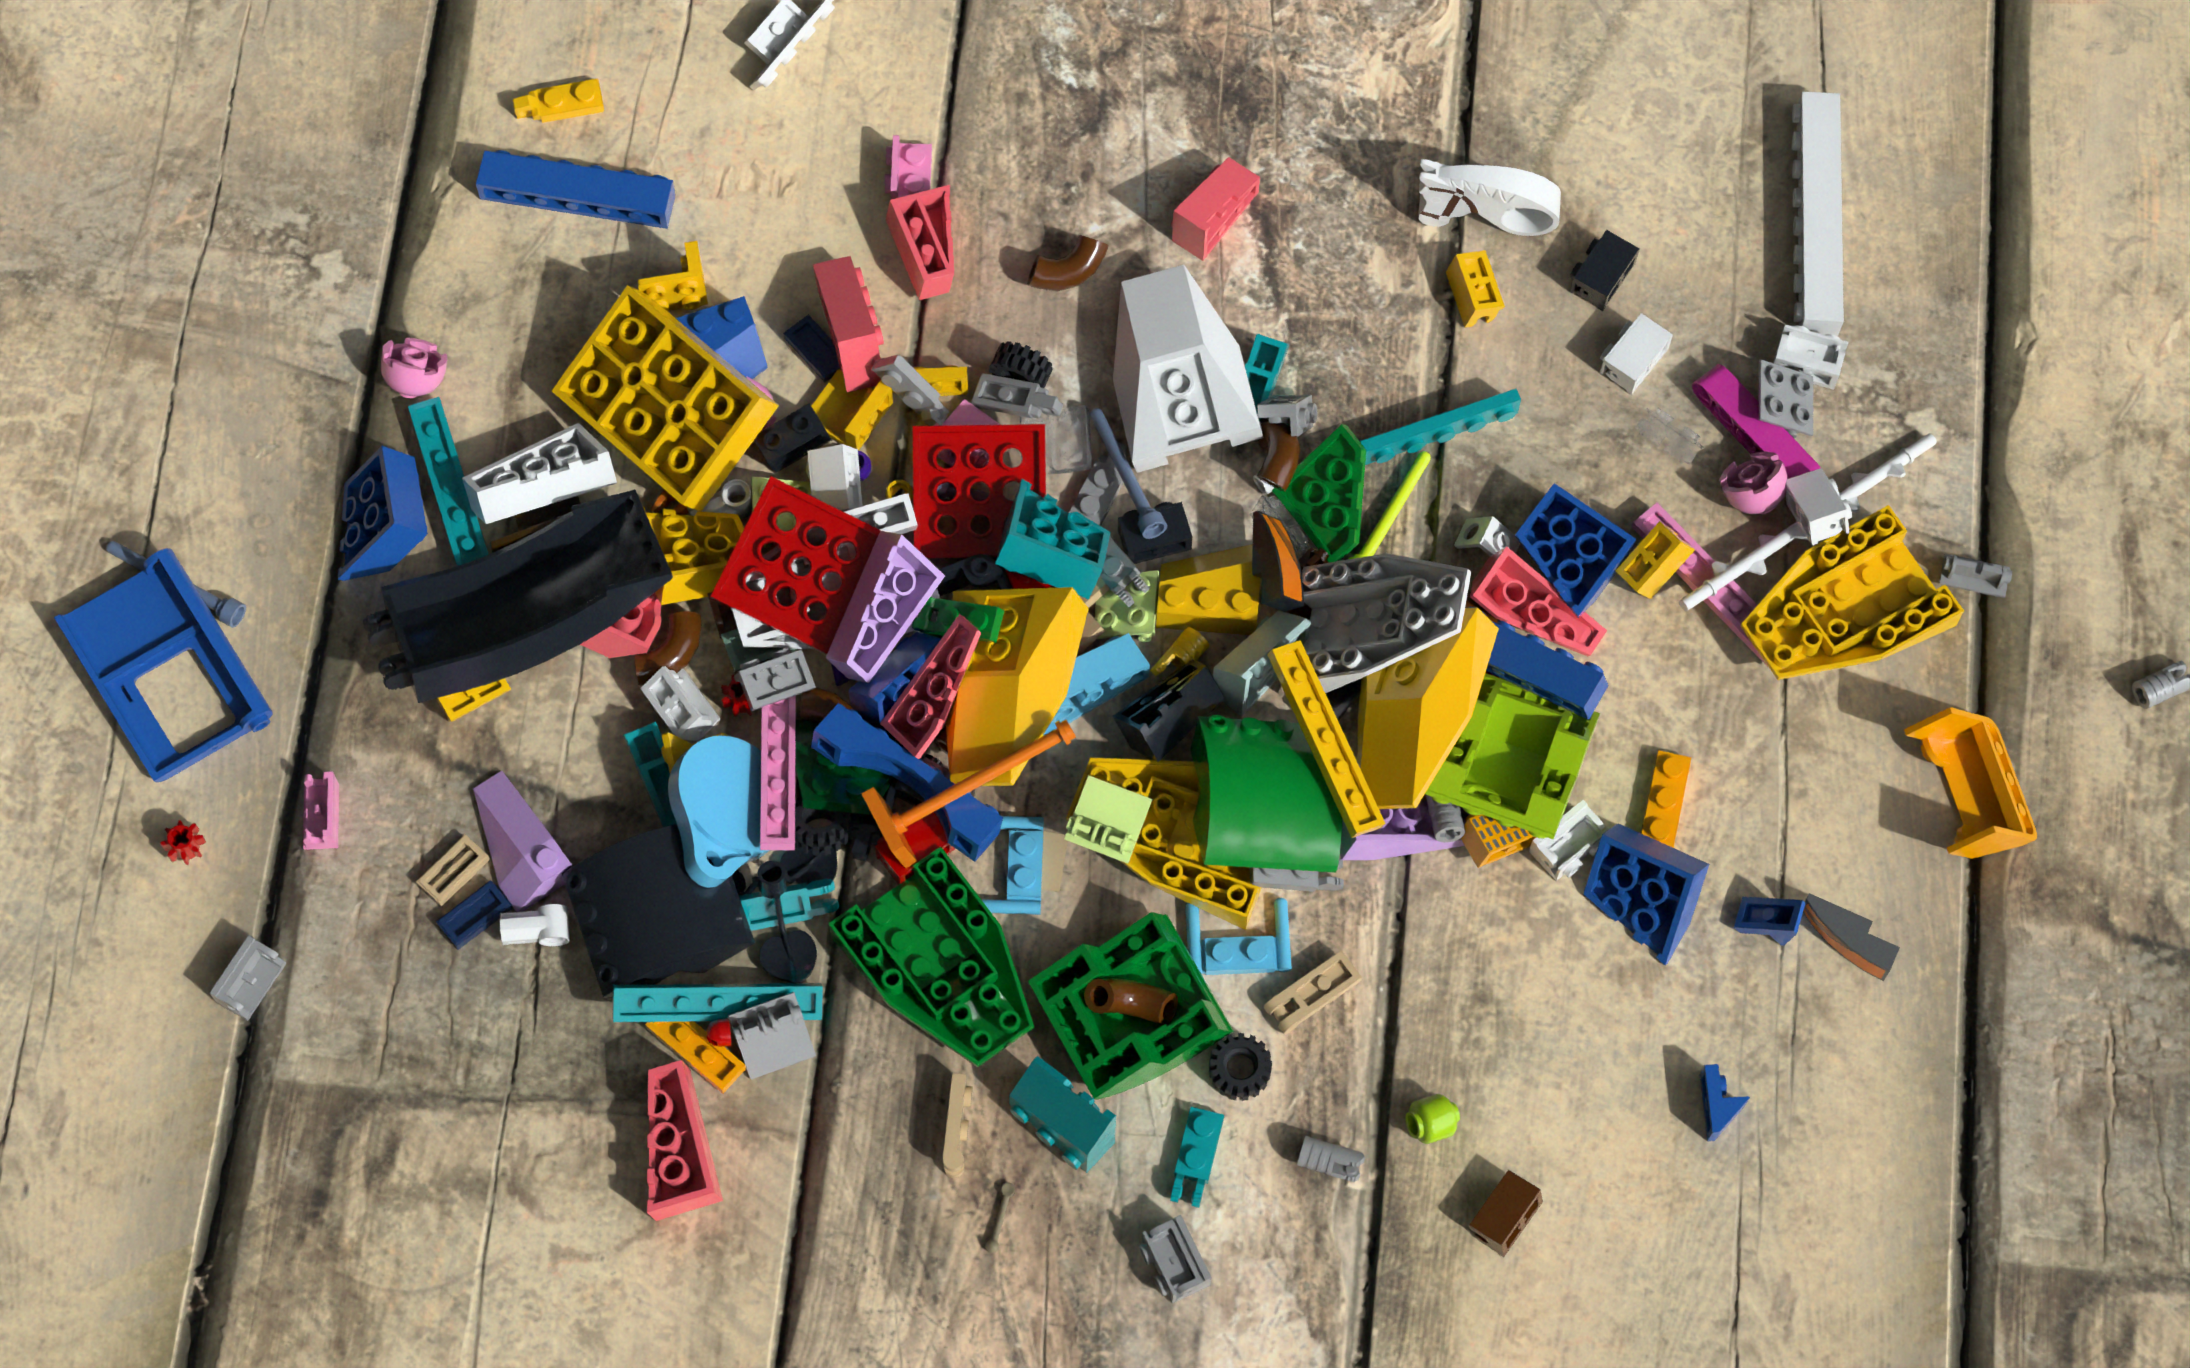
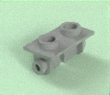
M1945 553L1939 584L2005 598L2007 584L2010 583L2012 578V570L2005 565L2002 566Z

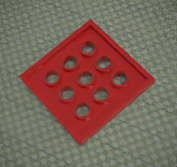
M1045 424L912 426L913 504L918 524L917 529L914 530V547L927 559H964L977 554L997 556L1004 529V521L1008 517L1013 501L1008 500L1003 494L1005 485L1010 482L1020 484L1021 480L1024 479L1032 484L1031 491L1043 498L1046 496ZM978 449L986 451L989 455L988 464L982 468H976L970 463L971 453ZM1016 449L1022 454V462L1019 466L1011 468L1004 464L1003 455L1007 450ZM943 450H950L956 456V462L950 468H942L937 464V455ZM982 482L989 487L990 493L985 500L976 501L971 497L970 489L975 483ZM951 483L955 486L956 496L953 500L945 502L938 498L937 489L941 484ZM982 515L988 518L990 528L986 533L976 534L972 531L970 525L974 517ZM944 516L953 517L957 522L956 530L949 535L942 534L937 527L940 518Z
M770 476L710 598L827 655L881 530ZM782 513H790L795 517L796 525L789 531H783L776 524L777 517ZM815 527L821 528L826 533L825 542L819 546L811 545L806 538L808 531ZM845 542L853 544L857 550L856 556L850 561L840 559L837 555V548L840 544ZM767 543H775L780 547L781 555L774 561H768L761 555L762 547ZM802 557L809 560L811 571L805 576L796 575L791 568L795 559ZM830 572L838 574L842 580L840 588L835 591L825 589L822 585V578L825 574ZM760 573L765 577L766 585L762 590L752 591L747 587L746 579L750 574ZM791 588L794 590L796 601L790 606L779 604L776 595L780 589ZM818 602L825 606L827 614L823 620L813 621L808 617L807 608L812 603Z

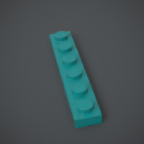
M1513 389L1362 440L1360 442L1366 449L1365 465L1373 462L1385 463L1397 454L1406 451L1408 453L1417 452L1424 448L1426 444L1435 441L1443 443L1454 438L1456 434L1465 431L1470 433L1476 432L1485 427L1486 424L1497 420L1498 422L1508 421L1518 414L1521 397L1517 389Z
M440 397L409 405L408 409L457 566L488 555L477 515L471 510L462 479L464 477Z
M821 983L613 985L612 1020L613 1022L715 1021L729 1018L728 1015L791 992L795 993L804 1020H822L823 986Z

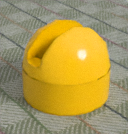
M895 480L887 487L885 497L886 499L893 498L902 488L905 491L904 494L908 493L911 500L913 496L912 487L904 480Z

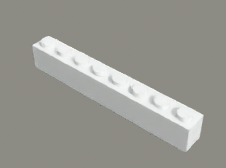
M1802 92L1798 104L1794 103L1792 107V123H1797V131L1793 132L1792 150L1797 151V160L1794 159L1792 178L1798 180V188H1794L1792 199L1793 207H1798V216H1795L1793 221V235L1798 236V245L1794 246L1793 263L1798 264V274L1795 273L1793 291L1794 293H1799V302H1796L1794 306V322H1799V326H1803L1811 332L1838 336L1844 322L1840 93Z

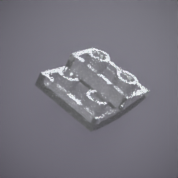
M1086 405L1062 409L1060 416L1046 415L1044 413H1041L1040 418L1020 416V424H1045L1046 474L1071 473L1092 469L1090 410Z

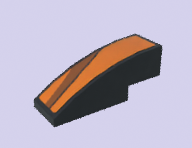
M1260 511L1253 512L1252 575L1262 579L1261 604L1283 612L1303 607L1304 590L1300 563L1287 529L1281 519Z

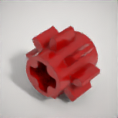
M731 675L732 681L729 686H721L722 693L727 696L722 699L723 707L732 706L735 717L739 713L746 712L751 716L752 711L745 694L742 695L744 691L740 681L736 682L734 675Z
M178 820L177 826L171 829L165 828L168 834L167 840L160 842L164 850H170L167 856L171 862L179 858L188 865L189 860L195 856L202 857L199 845L205 844L206 840L203 835H197L199 828L195 823L187 827L181 820ZM182 840L183 842H188V843L185 845V844L179 843V842Z

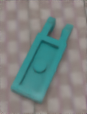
M823 879L812 881L809 884L802 883L786 886L785 892L780 896L784 923L790 924L813 919V916L837 911L839 904L835 898L817 900L810 904L809 897L830 893L835 890L834 881ZM760 892L739 895L751 931L778 926L773 899L763 896Z
M1190 1107L1174 1171V1176L1176 1177L1170 1201L1178 1203L1183 1191V1181L1188 1179L1197 1182L1196 1188L1192 1193L1191 1206L1200 1207L1205 1184L1209 1182L1225 1115Z

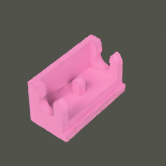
M333 771L323 772V779H313L311 774H306L304 776L303 849L338 848L339 783Z

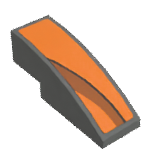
M1809 893L1804 901L1803 914L1813 928L1845 959L1866 973L1884 981L1892 968L1900 947L1869 934L1868 932L1873 921Z

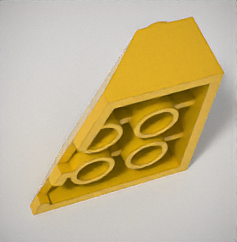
M663 509L662 513L645 512L673 576L669 582L655 592L660 604L665 605L708 597V593L713 592L744 530L739 515L698 511L694 516L677 515L676 510Z
M1253 544L1161 564L1156 628L1185 630L1187 627H1191L1196 631L1251 635L1255 632L1258 618L1260 578L1252 575Z

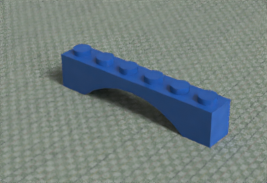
M840 703L814 729L811 747L836 765L873 769L893 776L910 786L925 801L955 785L944 777L938 768L929 766L914 757L905 747H901L891 740L885 731L880 728H874L864 721L855 710L847 709ZM970 792L934 811L943 827L947 843L974 862L999 835L1003 817L999 815L994 807L981 803Z

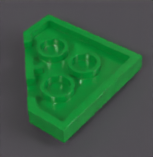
M1341 424L1297 466L1285 492L1276 488L1272 490L1318 549L1322 548L1328 553L1329 558L1327 561L1329 563L1341 561L1359 544L1366 449L1349 427Z

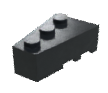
M1192 659L1113 715V718L1131 749L1159 762L1197 725L1198 716L1206 717L1224 699V696L1207 666Z

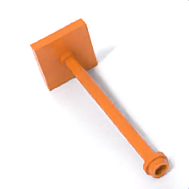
M1067 719L1062 722H1055L1057 729L902 814L898 812L893 814L888 804L874 787L863 792L862 796L891 852L905 868L917 863L918 861L903 835L907 831V826L1062 741H1065L1066 745L1071 744V740L1076 738Z

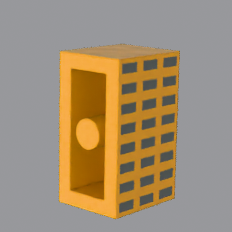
M1470 814L1465 818V834L1461 840L1477 868L1531 847L1532 841L1536 837L1529 834L1525 829L1516 826L1506 827L1500 825L1494 818L1482 814Z

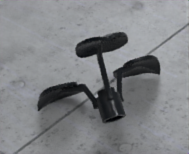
M802 846L798 849L795 847V850H787L781 857L780 863L777 861L763 863L758 869V877H752V883L746 891V881L743 874L738 869L732 874L738 895L751 894L756 887H759V891L763 896L774 900L781 937L769 938L764 942L760 950L761 965L774 978L789 983H802L814 970L817 960L815 942L808 933L802 930L794 931L787 935L780 896L786 890V882L792 884L796 881L797 884H809L812 881L823 879L834 881L838 864L837 852L833 847L830 848L831 854L825 855L824 850H819V856L813 855L812 849L809 850L808 854L802 852Z

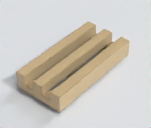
M464 834L416 880V883L442 907L490 858ZM464 848H470V850H468L456 863H454L438 881H436L432 886L428 884ZM477 855L478 857L439 894L438 892Z

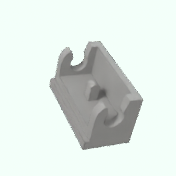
M248 935L210 991V994L217 1004L248 1021L286 965V962L278 957L279 954Z

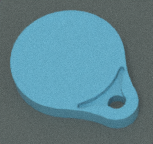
M712 736L694 744L674 764L669 777L668 794L671 809L681 835L686 871L698 885L710 888L723 883L739 867L759 859L770 851L760 850L761 750L744 740L731 736ZM707 857L713 862V865L709 863Z

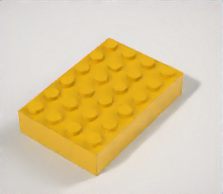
M628 285L552 389L556 396L679 503L701 512L779 406L649 295Z

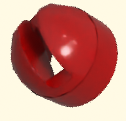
M729 1018L712 1021L706 1030V1037L709 1043L718 1047L731 1046Z

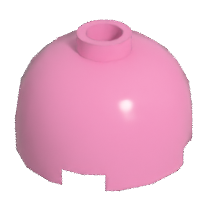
M405 338L403 344H394L390 340L383 345L381 374L386 384L401 396L416 398L433 392L443 381L447 365V354L441 355L438 353L437 345L422 339Z
M1764 451L1749 454L1752 460L1746 461L1739 466L1734 461L1723 471L1719 479L1726 499L1740 512L1748 514L1769 513L1786 495V481L1788 477L1784 463L1779 460L1776 453Z

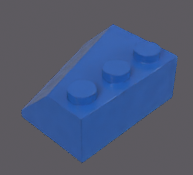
M745 296L676 318L743 376L753 379L768 368Z
M381 446L344 483L342 520L347 522V532L345 538L340 540V552L345 553L344 567L338 568V580L346 581L390 572L428 534L415 457Z
M1555 483L1515 534V537L1577 618L1597 600L1617 573L1615 570L1634 550L1636 538Z
M916 631L909 638L905 637L896 649L888 655L869 683L858 681L848 690L850 706L853 710L859 713L868 724L886 732V729L880 723L941 638Z
M1618 823L1601 836L1584 895L1613 921L1618 920L1633 933L1632 937L1641 945L1645 943L1657 954L1656 958L1666 965L1691 923L1710 864Z

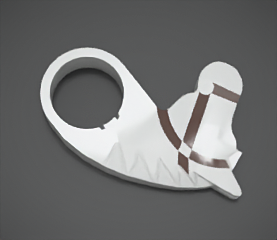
M1421 159L1420 161L1423 171L1419 175V220L1423 224L1440 227L1448 224L1452 217L1477 213L1500 229L1522 236L1543 235L1555 230L1559 225L1561 191L1556 184L1545 177L1510 167L1489 165L1449 166L1427 159Z

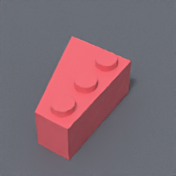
M1230 157L1221 165H1216L1209 177L1173 211V220L1171 222V227H1173L1172 241L1204 261L1259 193L1260 177Z
M950 185L899 197L889 202L885 220L919 300L949 293L954 276L953 237H951Z

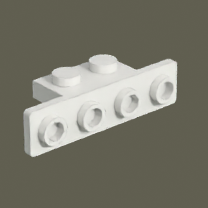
M780 0L744 42L767 64L749 85L753 91L761 85L766 88L778 75L774 70L780 63L786 65L797 53L794 49L795 45L800 40L805 43L816 31V28L812 25L818 18L823 21L833 11L835 6L832 2L834 0H822L809 16L791 0Z

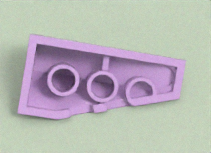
M503 771L498 772L473 788L499 887L515 911L523 912L565 885L562 873L570 869L572 865Z

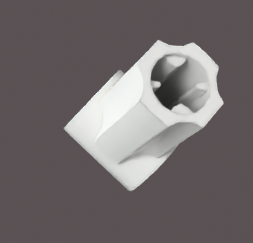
M741 479L728 481L724 484L721 491L713 495L702 512L738 514L740 519L748 517L752 513V493L749 485ZM737 495L746 496L739 503L731 502L732 498ZM687 508L691 516L698 512L695 509Z
M548 904L539 907L538 911L502 913L500 932L503 945L539 942V944L544 946H562L569 943V908L561 904Z

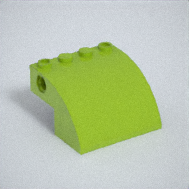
M1485 673L1473 715L1425 794L1431 796L1438 803H1451L1463 807L1469 814H1482L1494 818L1500 825L1506 827L1516 826L1525 829L1536 838L1554 839L1600 713L1594 711L1588 720L1504 679Z

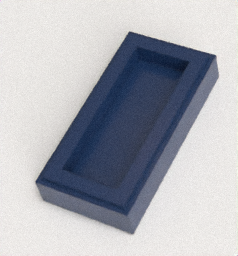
M809 314L783 333L784 339L824 383L831 379L837 370H840L832 339Z
M490 880L438 919L436 923L457 950H459L500 919L502 913H508L513 907Z

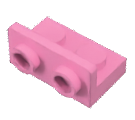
M893 135L892 146H886V165H892L891 174H885V193L891 194L892 200L931 190L932 144L900 143V136Z

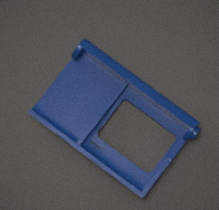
M170 548L160 550L149 556L143 563L144 571L72 612L64 615L59 614L54 617L154 782H162L173 777L250 731L257 732L264 729L270 724L269 719L273 715V711L175 553ZM187 650H193L234 714L235 722L188 751L178 753L165 735L135 683L139 677Z

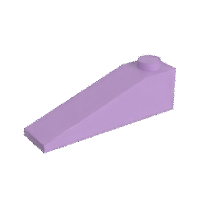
M1421 800L1416 808L1379 809L1386 824L1380 829L1351 838L1342 818L1341 860H1378L1465 846L1461 838L1445 843L1436 840L1428 803L1424 800ZM1460 807L1463 824L1465 825V818L1470 814Z

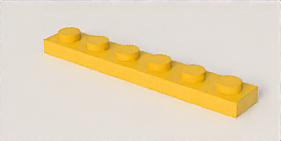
M1301 640L1272 649L1267 656L1351 838L1380 829L1386 823Z

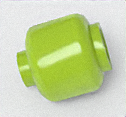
M1435 1094L1414 1101L1409 1108V1112L1406 1114L1405 1121L1407 1129L1413 1138L1418 1139L1422 1143L1430 1144L1454 1135L1457 1129V1122L1460 1120V1113L1454 1102H1450L1444 1095Z

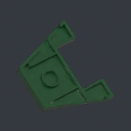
M796 720L795 775L803 808L871 815L872 813L862 793L874 787L882 797L890 785L892 776L873 769L836 765L811 747L816 722ZM886 730V733L888 734L891 740L896 742L901 747H904L895 737H893Z

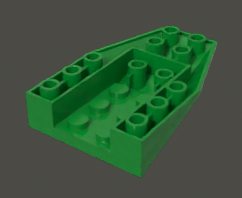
M939 847L913 865L914 875L863 910L856 904L828 923L831 938L889 1007L978 1068L1032 1030L1034 1024L1000 923L943 848Z

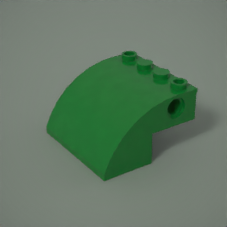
M1212 715L1210 717L1198 716L1190 750L1201 791L1192 822L1203 864L1336 873L1341 847L1342 816L1299 723H1291L1283 719L1262 721L1252 717L1233 719L1225 718L1221 715Z
M1150 912L1099 947L1083 943L1028 980L1095 1100L1125 1092L1153 1080L1197 1056L1234 1031L1167 914L1162 915ZM1099 978L1133 980L1175 993L1178 997V1007L1172 1021L1162 1026L1127 1014L1095 1013L1086 1005L1084 998L1085 989L1092 980Z

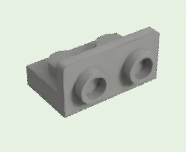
M1274 395L1257 405L1258 418H1268L1269 423L1288 422V418H1290L1291 436H1300L1313 428V423L1317 421V406L1315 403H1312V395Z
M790 647L771 654L773 660L760 663L758 658L740 665L742 671L735 674L734 679L736 682L740 681L751 711L807 692L816 687L802 649L791 652Z

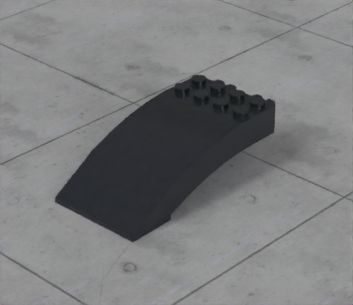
M636 490L571 506V512L543 529L479 559L444 571L381 587L386 610L364 617L363 626L368 631L367 637L373 646L377 647L395 642L398 645L400 653L386 657L378 663L380 673L385 676L383 677L385 687L388 690H396L397 688L402 689L412 686L418 703L484 686L516 675L582 644L612 626L673 578L672 572Z

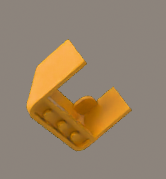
M1949 707L1904 729L1906 736L1922 740L1921 751L1928 762H1933L1935 765L1943 767L1963 822V826L1957 828V836L1954 838L1955 844L1946 847L1948 854L1973 859L2024 846L2037 839L2034 822L2001 733L1990 718Z

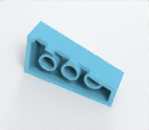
M1129 633L1121 637H1112L1102 646L1076 657L1067 696L1044 735L1057 729L1055 722H1062L1067 719L1068 723H1071L1149 678L1150 664Z

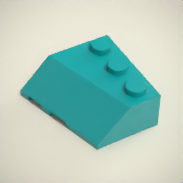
M1022 479L1003 529L995 564L1004 567L1010 572H1018L1034 578L1042 584H1049L1057 588L1073 587L1079 596L1089 599L1103 571L1111 532L1078 512L1068 513L1056 505L1057 499L1049 494L1044 498L1030 490L1032 484Z
M1037 1056L1009 1095V1105L1012 1107L1010 1112L1021 1123L1025 1124L1028 1121L1037 1129L1036 1135L1047 1146L1051 1147L1054 1144L1063 1152L1062 1158L1069 1166L1075 1170L1080 1167L1088 1173L1115 1144L1116 1115L1108 1109L1102 1114L1094 1103L1093 1097L1085 1091L1078 1094L1072 1091L1074 1088L1072 1083Z

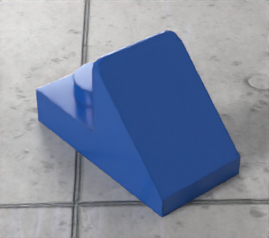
M1742 897L1734 928L1739 933L1770 935L1780 945L1784 946L1798 932L1805 902L1795 899Z
M1718 1064L1704 1065L1699 1074L1707 1142L1715 1141L1750 1099L1749 1096L1722 1098L1727 1093L1725 1075H1720Z

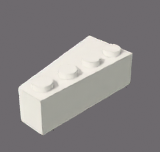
M579 423L462 478L471 510L485 524L617 483L609 451Z

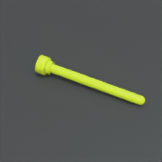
M1422 451L1418 454L1359 554H1355L1354 557L1349 559L1373 556L1430 462L1431 456L1428 452Z

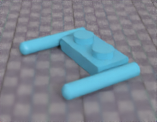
M1002 816L1001 829L1009 830L1007 900H981L991 913L1040 915L1044 817Z
M1277 898L1274 901L1276 937L1204 938V940H1201L1199 908L1186 903L1187 950L1200 973L1222 975L1291 971L1287 900Z

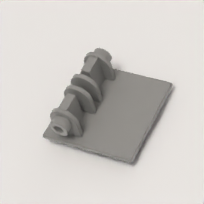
M1759 360L1758 420L1783 427L1794 439L1798 433L1813 436V376L1768 361Z
M794 992L728 1015L750 1080L816 1056Z

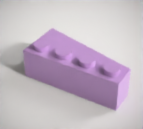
M880 531L826 656V659L848 679L865 683L871 681L945 577L902 534Z

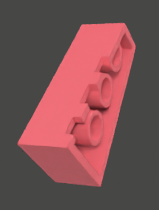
M851 256L813 264L817 290L826 321L828 322L833 345H835L840 370L843 372L847 393L877 386L881 378L872 370L875 360L881 359L878 345H883L884 341L880 325H877L873 305L869 306L871 301L867 286L864 285L861 268H854Z
M682 1060L649 1069V1134H647V1147L649 1148V1169H647L649 1200H647V1213L655 1221H659L721 1202L723 1198L691 1070Z

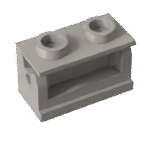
M1181 1215L1149 1231L1150 1235L1146 1231L1142 1232L1143 1244L1139 1245V1249L1146 1264L1153 1263L1158 1273L1154 1279L1162 1296L1168 1294L1171 1302L1175 1303L1211 1286L1212 1277Z

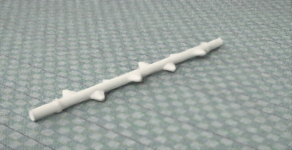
M1928 433L1909 447L1902 448L1897 455L1869 474L1853 473L1851 475L1853 484L1840 492L1839 497L1841 500H1847L1852 512H1858L1860 510L1857 499L1859 495L1888 476L1904 477L1906 474L1903 466L1911 464L1916 457L1936 444L1935 437ZM1795 522L1776 536L1760 535L1758 537L1760 547L1733 565L1717 561L1712 563L1714 577L1710 580H1705L1703 585L1679 600L1681 608L1684 611L1690 610L1709 596L1716 595L1719 589L1746 571L1764 575L1767 571L1764 559L1795 538L1808 540L1798 522Z

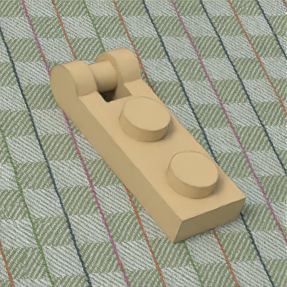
M1341 950L1270 999L1264 1005V1008L1270 1016L1274 1015L1279 1021L1278 1027L1285 1035L1360 983L1362 976ZM1290 1001L1298 1009L1292 1014L1284 1007Z
M952 1073L943 1152L944 1172L951 1178L960 1177L965 1169L964 1157L960 1152V1142L967 1141L969 1120H963L964 1107H971L973 1086H967L966 1075Z

